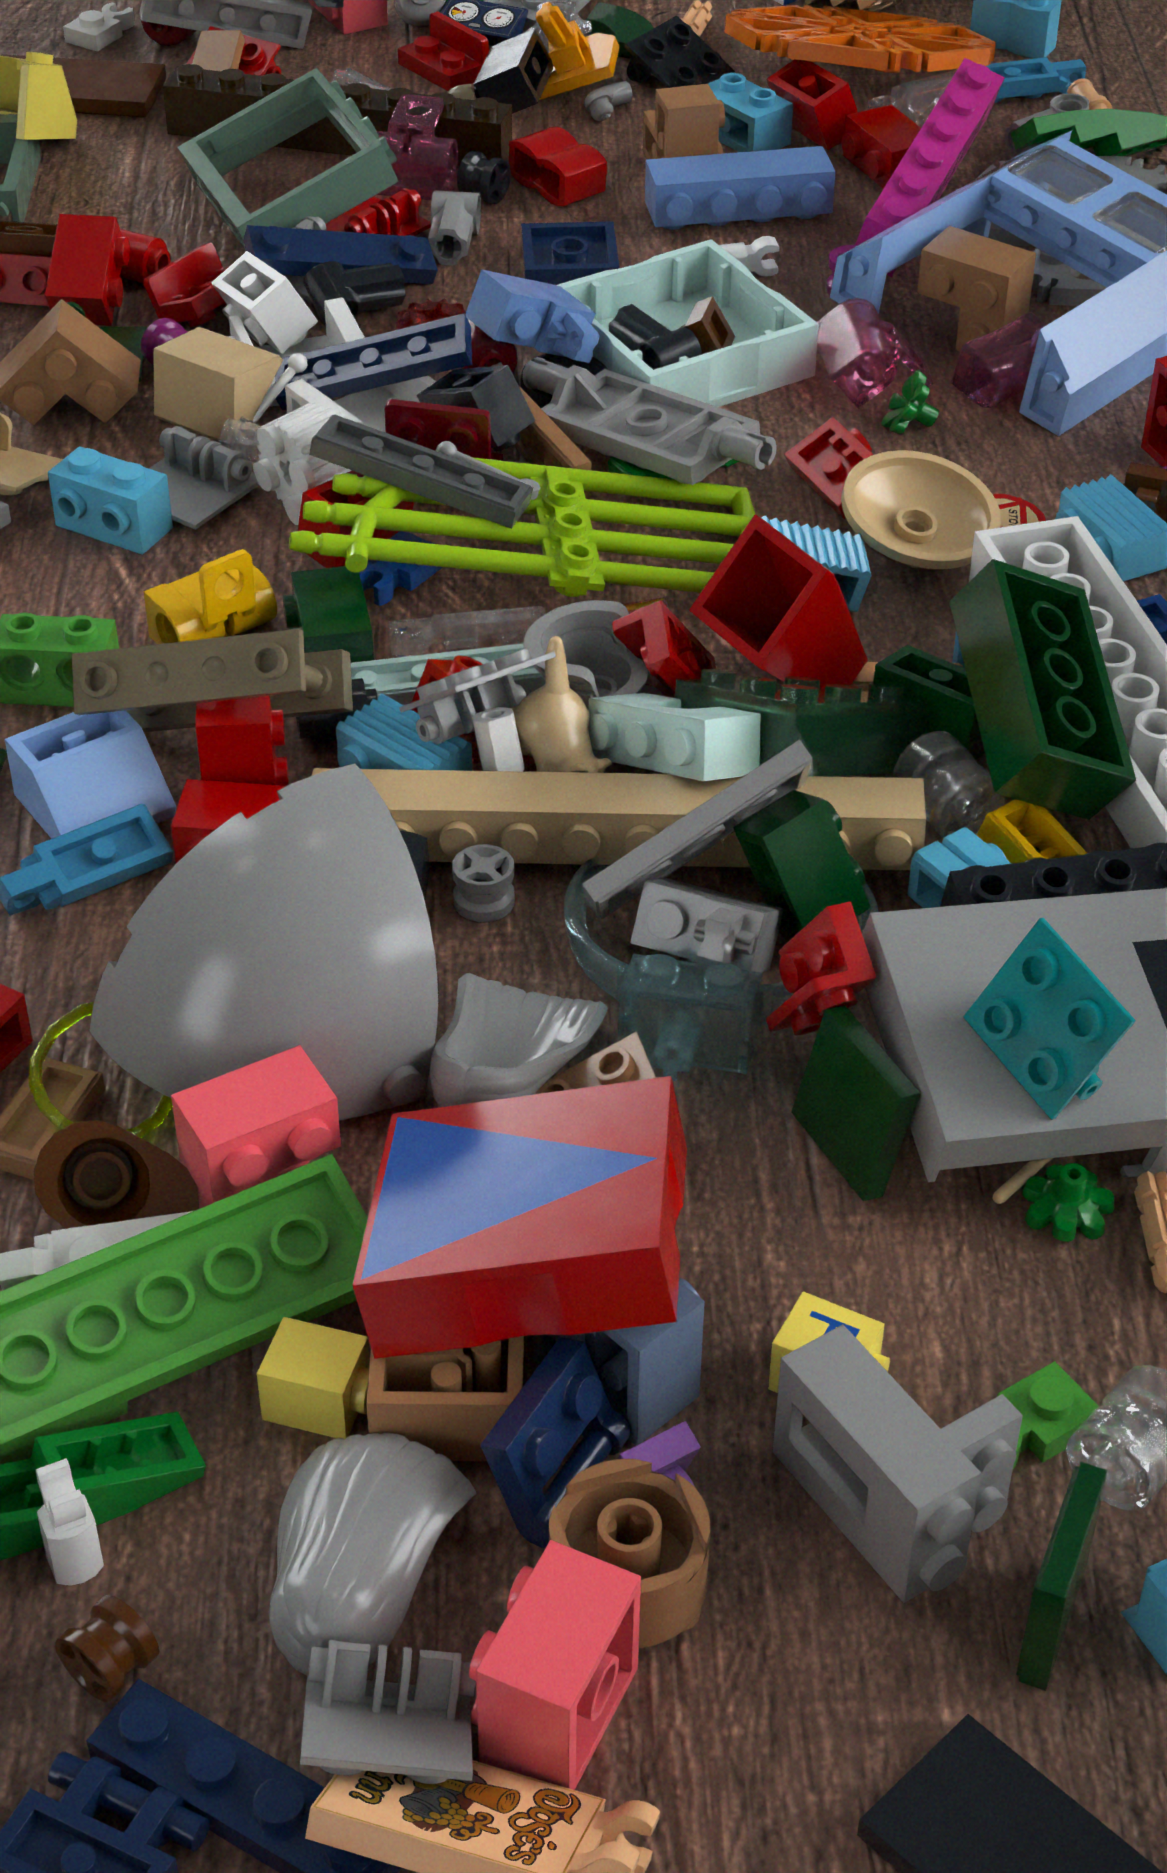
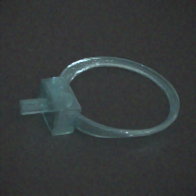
M599 857L587 860L572 877L564 897L563 913L566 932L575 958L586 975L598 987L619 1001L618 1041L637 1032L648 1058L651 1060L652 1067L663 1069V1077L671 1076L672 1081L677 1080L679 1071L689 1073L691 1066L747 1074L756 1046L758 1027L767 1024L766 1018L788 1000L793 993L786 990L783 982L761 984L763 972L742 970L732 964H700L676 960L671 956L663 954L649 956L633 954L630 964H627L611 956L601 949L590 936L586 923L588 904L585 901L582 883L610 865H599ZM866 882L862 887L871 908L856 917L862 933L869 914L878 912V905L874 894Z

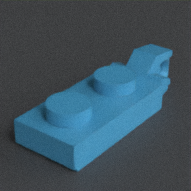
M1047 57L992 63L986 66L991 71L1005 77L994 103L1009 97L1038 98L1044 93L1058 91L1062 94H1067L1069 86L1074 81L1085 78L1086 66L1081 59L1051 63Z
M139 804L34 845L33 854L20 861L21 869L0 877V900L9 916L35 908L40 903L43 904L46 910L56 908L59 905L63 907L172 863L174 851L146 805Z

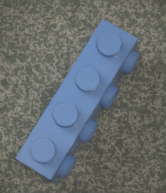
M823 146L647 159L645 167V203L654 226L666 229H680L685 225L703 223L722 226L730 221L741 220L768 222L774 218L791 216L810 219L818 214L833 213L836 171Z

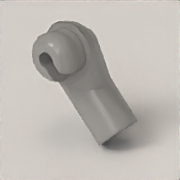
M621 81L595 89L584 100L586 110L591 112L594 120H606L613 113L614 106L632 101L633 93L631 86L627 81Z

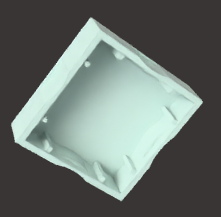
M712 239L653 256L632 266L605 270L557 285L561 286L596 313L591 326L600 337L598 344L593 349L592 357L601 361L607 370L716 407L815 376L819 324L783 295L759 282L745 265ZM713 296L732 329L735 338L731 346L692 358L686 356L679 357V362L653 370L642 360L643 353L639 349L631 351L609 332V323L616 317L620 308L633 304L667 329L673 331L687 323L696 302Z

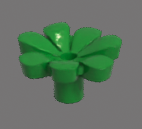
M919 369L904 382L902 395L898 393L892 394L888 409L892 411L888 412L882 419L881 425L890 428V431L896 434H902L909 422L914 419L927 427H931L939 415L938 409L925 402L930 393V388L925 385L927 376Z
M1077 1163L1055 1164L1048 1167L1043 1177L1031 1176L1022 1191V1195L1026 1200L1034 1202L1028 1208L1025 1215L1026 1223L1031 1228L1040 1230L1052 1222L1054 1223L1052 1228L1053 1237L1064 1242L1073 1241L1076 1235V1227H1079L1080 1231L1088 1239L1100 1238L1105 1232V1221L1101 1214H1110L1114 1211V1195L1112 1191L1106 1188H1098L1097 1176Z

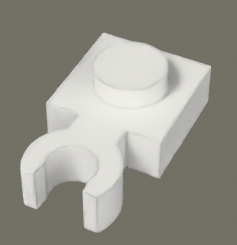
M112 2L104 5L102 12L96 10L82 12L77 19L63 26L65 42L98 52L123 36L122 30H127L134 26L133 8L128 7L124 11L117 12L116 3Z

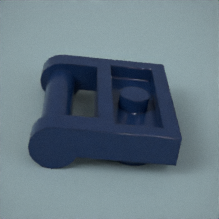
M559 1337L480 1446L516 1528L527 1541L545 1549L549 1543V1518L553 1506L556 1508L561 1498L566 1494V1485L584 1469L603 1462L608 1455L619 1453L632 1432L627 1420L611 1408L585 1341ZM582 1433V1440L543 1493L542 1488L559 1469L562 1460Z

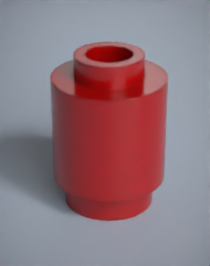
M120 229L122 236L128 237L130 243L128 266L121 267L120 278L143 283L145 278L171 263V256L163 239Z

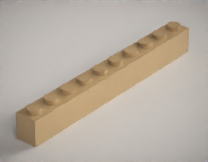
M314 768L312 776L332 770V768ZM361 769L385 802L399 831L412 832L427 838L429 862H452L456 854L464 848L473 845L489 844L501 847L509 852L514 859V863L611 865L742 778L734 777L699 781L671 774ZM807 776L805 785L796 790L823 798L835 808L842 822V831L839 834L845 848L863 870H910L911 860L915 852L924 847L926 813L923 778ZM735 832L683 865L750 867Z

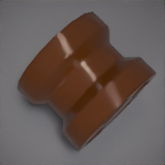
M112 1595L103 1596L92 1607L90 1620L82 1628L67 1629L55 1642L57 1655L69 1674L83 1689L103 1702H110L122 1691L125 1686V1676L133 1668H146L160 1653L158 1642L145 1621L128 1604Z

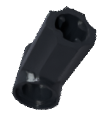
M328 261L313 267L303 278V284L324 326H326L325 300L344 298L355 318L359 312L400 306L403 304L406 296L404 275L399 265H392V263L344 270L341 263Z
M633 304L620 308L616 317L609 323V332L631 351L639 349L643 353L642 360L653 370L679 362V357L686 356L692 358L702 355L699 341L689 328L682 327L670 331Z

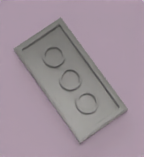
M799 739L582 883L585 901L596 918L604 919L640 895L643 890L644 881L667 877L734 832L733 827L790 791L798 790L804 786L810 770L812 756Z

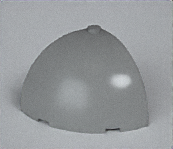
M355 763L324 771L292 783L277 791L279 801L267 806L248 819L242 812H239L202 839L174 865L136 911L127 925L128 930L132 934L130 940L121 953L118 962L108 961L103 972L93 1005L90 1033L104 1051L125 1071L168 1097H171L174 1093L301 1045L336 1095L339 1121L425 1099L431 1057L435 1046L438 1017V981L431 926L419 879L399 828L373 784Z

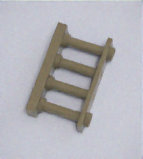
M300 629L72 654L74 714L88 715L127 711L141 726L143 732L195 727L196 703L270 696L272 710L283 709L284 718L353 711L350 653L343 649L304 653L303 630Z

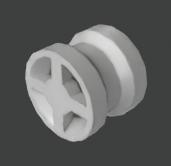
M480 844L464 848L457 853L452 861L453 880L456 883L453 889L454 908L458 914L476 922H493L509 914L515 905L514 886L511 884L514 878V859L509 852L498 846Z

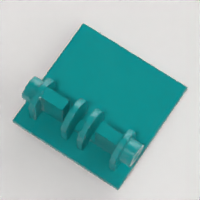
M1044 918L1038 919L963 1016L1051 1120L1056 1119L1075 1094L1080 1100H1085L1099 1090L1103 1084V1081L1096 1075L1099 1071V1065L1136 1022Z

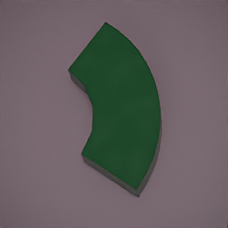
M598 2L586 18V32L589 34L603 33L616 37L620 47L618 57L632 58V54L625 48L626 43L654 28L646 18L638 13L603 2Z

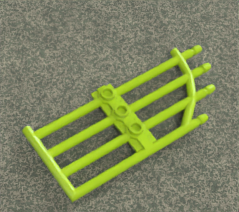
M474 458L520 480L527 478L539 483L538 497L535 500H530V504L523 512V514L535 515L537 523L517 521L511 529L480 517L393 509L402 501L448 505L366 475L358 477L357 474L343 473L335 474L333 477L332 490L334 492L350 496L361 494L362 497H369L371 499L364 505L336 502L330 505L326 501L317 500L304 502L303 519L314 523L325 524L330 521L334 525L353 526L350 535L332 533L316 535L312 531L303 530L290 532L289 549L299 553L312 554L313 552H318L320 555L345 557L346 568L354 573L366 569L368 560L547 577L549 586H554L557 592L569 597L586 595L587 590L604 591L605 583L701 593L715 572L600 561L598 552L721 564L734 544L592 529L591 521L740 536L755 515V510L746 487L702 482L690 485L680 483L674 479ZM584 491L732 507L733 514L586 499ZM375 529L529 544L541 546L543 555L372 538Z

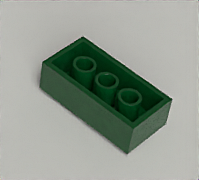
M992 559L949 602L994 793L1090 820L1134 783L1136 777L1085 589Z

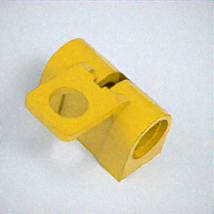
M244 549L202 565L196 573L169 584H160L143 591L149 637L156 644L236 636L269 622L277 616L278 607L273 589L264 574L253 565L252 556Z

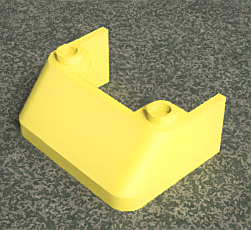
M26 52V59L0 56V114H17L16 139H76V114L62 65L53 64V55Z

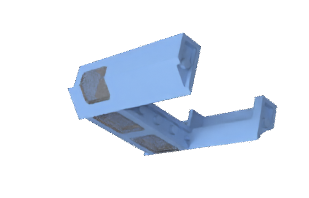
M1072 131L1019 154L838 256L830 294L832 300L868 320L879 313L887 273L920 255L921 250L948 226L988 238L991 222L1103 285L1106 289L1041 328L1019 413L1057 436H1060L1151 376L1154 371L1155 359L1167 356V194L1069 141Z

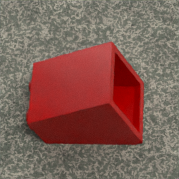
M756 514L752 517L689 609L691 613L759 669L834 708L868 661L834 573Z

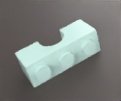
M649 693L589 698L590 728L588 733L593 755L599 759L608 758L615 763L699 781L742 777L760 765V713L721 706L682 709L681 699Z

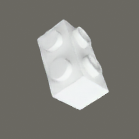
M248 251L211 282L227 304L222 309L225 316L229 320V316L239 315L247 333L259 346H263L267 342L283 353L288 348L301 343L307 336L308 330L318 322L290 281Z

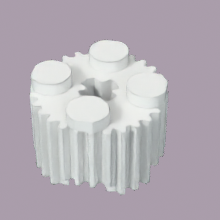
M308 403L263 425L257 430V440L259 441L257 448L261 454L258 455L260 460L253 465L254 474L262 489L267 492L271 490L276 491L277 499L283 501L286 513L295 525L299 524L303 492L332 480L335 474L352 471L309 455L312 438L327 420L334 414L346 418L345 412L340 413L337 405L324 410L322 405L317 406L316 403Z

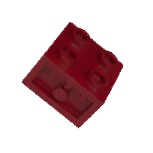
M389 399L385 405V430L390 435L436 451L438 444L441 442L450 441L456 446L457 451L470 457L503 461V454L491 453V415L488 410Z

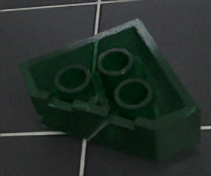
M701 669L700 679H676L675 698L681 699L682 709L721 706L761 714L760 765L800 739L812 756L807 777L921 772L928 701L904 697L905 687L873 683L869 684L868 692L862 691V688L858 686L826 684L825 688H820V679L800 676H786L784 684H776L777 680L763 677H741L740 680H736L737 672L720 669Z

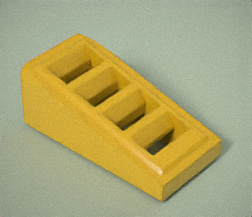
M1017 799L987 813L977 833V836L985 843L997 845L1005 854L1006 859L1012 864L1025 862L1033 858L1053 859L1087 854L1083 847L1045 807ZM1034 847L1039 848L1041 852H1038Z

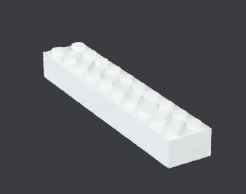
M1078 516L975 531L969 582L992 559L1085 589L1136 777L1134 783L1105 807L1131 849L1146 847L1154 843H1167V644Z

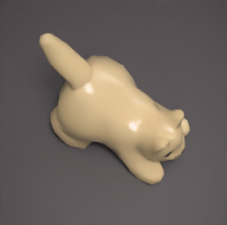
M553 636L549 640L545 654L554 651L556 657L545 661V685L531 692L518 706L511 708L514 712L522 756L529 755L533 757L537 766L536 772L604 773L605 768L612 765V761L608 758L599 759L593 755L588 733L590 728L589 711L582 698L569 686L563 640L558 636Z

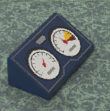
M448 0L441 13L487 37L488 45L494 46L523 33L528 10L479 0Z

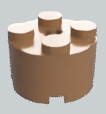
M638 1459L605 1461L578 1473L566 1485V1494L561 1498L556 1508L553 1506L549 1518V1541L553 1540L641 1576L639 1648L663 1643L679 1633L693 1628L699 1621L706 1595L710 1544V1518L700 1493L688 1480L675 1473V1480L665 1475L653 1472L651 1462Z

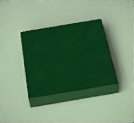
M843 1005L828 1008L824 1011L791 1113L862 1201L883 1197L920 1092L851 1011Z
M1080 1462L1079 1467H1074L1034 1585L1016 1675H1019V1682L1044 1691L1047 1689L1088 1563L1108 1473L1106 1469Z

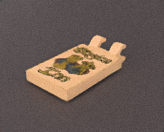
M472 1760V1781L448 1779L442 1783L426 1784L411 1780L404 1774L363 1771L349 1776L335 1774L310 1807L305 1837L308 1840L417 1873H645L651 1861L653 1851L632 1845L626 1840L623 1832L633 1831L640 1835L651 1837L658 1823L660 1811L650 1803L631 1800L612 1811L604 1812L606 1799Z

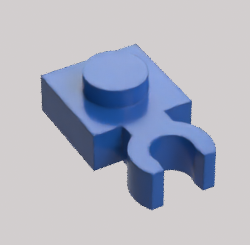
M399 531L390 538L391 540L434 544L414 534ZM368 560L366 569L359 572L363 591L373 588L374 604L381 606L392 600L394 589L398 586L412 591L443 567Z

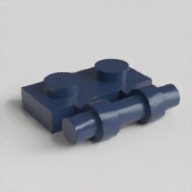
M62 1751L50 1767L48 1782L66 1792L58 1802L31 1788L28 1790L0 1830V1873H178L176 1858L158 1850V1847L172 1841L193 1852L197 1851L208 1834L210 1820L185 1808L184 1797L168 1789L157 1787L151 1792L121 1778L119 1766L102 1758L92 1757L90 1760L85 1761L66 1751ZM107 1810L131 1823L123 1833L94 1819L93 1816Z

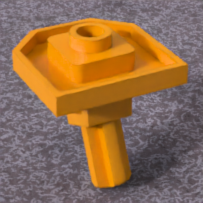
M550 2L542 4V9L536 12L535 18L548 38V54L554 68L540 100L613 77L620 48L616 37L603 33H595L584 37L575 20L567 22L558 6H552Z

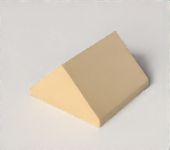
M197 327L154 348V415L160 420L238 449L283 359L277 354Z

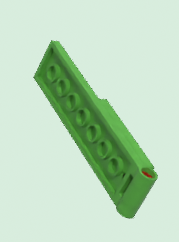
M333 1154L0 1291V1464L19 1461L31 1456L35 1437L99 1426L126 1414L129 1400L274 1337L283 1317L308 1322L356 1301L352 1285L368 1217Z

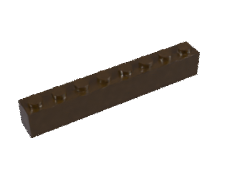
M196 64L177 66L163 84L167 133L196 137L294 80L286 79L285 76L276 73L258 76L244 74L239 69L214 71L203 69ZM352 83L347 86L340 85L346 99L351 97L362 117L367 116L370 119L379 138L382 136L386 138L397 161L459 168L461 161L470 151L481 152L488 160L498 157L505 159L507 162L509 161V141H512V104L498 103L495 99L487 97L475 100L455 98L449 93L416 94L406 88H393L390 90L372 89L363 83ZM327 116L274 146L349 156L357 153Z

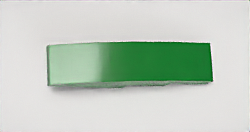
M1120 109L1071 110L1032 118L1010 134L1016 150L1047 142L1072 131L1069 141L1084 150L1093 147L1096 156H1129L1167 145V116L1151 112Z
M179 1412L35 1437L30 1459L0 1464V1561L44 1547L37 1511L44 1505L36 1476V1469L67 1458L75 1489H80L81 1494L85 1495L96 1526L130 1513L203 1477L206 1464Z

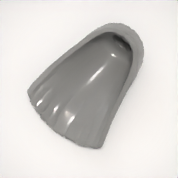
M471 973L464 974L458 979L454 1016L445 1034L437 1041L431 1057L430 1082L436 1103L439 1107L536 1094L541 1086L588 1045L604 1020L608 1007L601 1001L562 999L558 996H549L533 991L526 993L524 990L516 987L503 986L499 981L486 980Z
M369 1433L365 1436L360 1434L351 1435L345 1440L343 1438H336L327 1442L326 1445L322 1444L299 1467L291 1480L280 1511L277 1539L278 1569L269 1606L270 1628L276 1646L294 1669L307 1675L311 1647L328 1648L329 1640L370 1644L368 1667L376 1661L378 1645H387V1647L390 1645L406 1616L417 1583L441 1532L451 1518L476 1495V1490L469 1479L452 1464L449 1458L442 1454H435L432 1449L417 1441H409L403 1435L396 1433Z

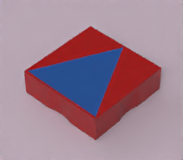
M666 1076L392 1114L352 1285L374 1359L477 1347L521 1336L575 1335L677 1322L680 1252L675 1235V1226L684 1204L687 1145L672 1077Z

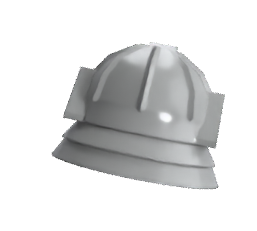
M590 600L558 607L537 619L525 634L523 646L524 649L528 648L532 659L545 655L549 640L553 636H558L563 640L569 686L582 698L587 709H589V698L634 693L664 696L657 688L645 685L648 680L649 671L644 662L633 655L613 634L612 622L629 614L627 608L620 602ZM545 661L533 665L545 679Z

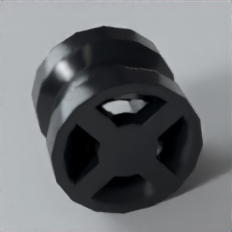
M470 151L465 155L458 169L457 187L459 192L480 193L482 200L485 202L498 204L502 201L509 188L511 179L509 162L498 157L488 160L483 153Z

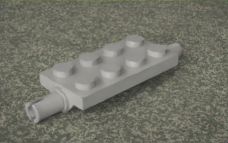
M541 357L534 358V361L530 360L524 367V385L527 388L553 395L551 402L541 409L572 442L594 449L603 455L613 456L635 464L641 469H649L676 479L680 483L694 485L732 459L762 470L765 468V465L769 466L775 458L776 441L771 436L760 434V425L757 420L607 369L593 375L585 368L576 365L566 368L546 361Z

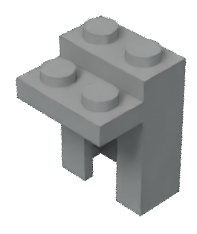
M842 1324L781 1357L773 1453L900 1600L905 1603L929 1588L932 1591H939L953 1583L966 1567L971 1530L973 1532L986 1530L1005 1512L1008 1505L1007 1498L1013 1465L1017 1456L1016 1449L1023 1415L1001 1394L940 1429ZM803 1415L810 1422L804 1427H802Z

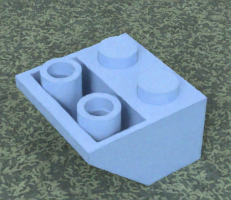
M127 711L77 715L72 712L5 739L14 795L51 839L139 804L146 805L156 823L175 816L176 804L141 726Z

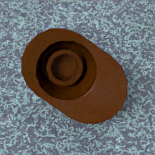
M99 1120L74 1122L55 1132L41 1148L33 1171L35 1194L42 1207L49 1216L67 1229L200 1209L198 1188L187 1167L170 1153L117 1125Z

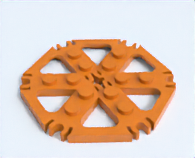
M786 5L735 9L731 11V14L727 13L724 30L726 34L741 43L763 53L777 52V56L787 57L791 60L798 59L861 67L885 73H900L901 68L910 69L914 72H920V69L926 72L953 70L959 68L964 58L977 64L989 66L991 61H994L996 48L995 41L961 25H954L951 22L937 23V19H928L927 17L837 6L835 8L831 6L816 8L810 5H804L803 7Z

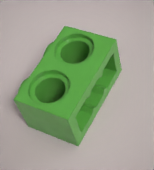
M32 613L2 614L0 618V703L74 707L72 654L119 649L116 620L92 618L86 615L61 617L39 616Z

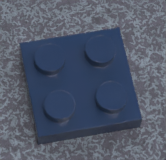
M613 221L521 223L525 279L558 285L605 270L620 268Z

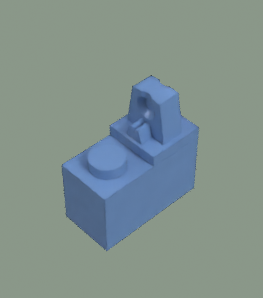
M481 269L465 315L492 339L532 347L542 353L590 363L593 349L598 344L600 337L591 326L596 313L561 286Z

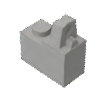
M665 877L644 881L630 943L688 958V961L750 977L770 970L784 908Z

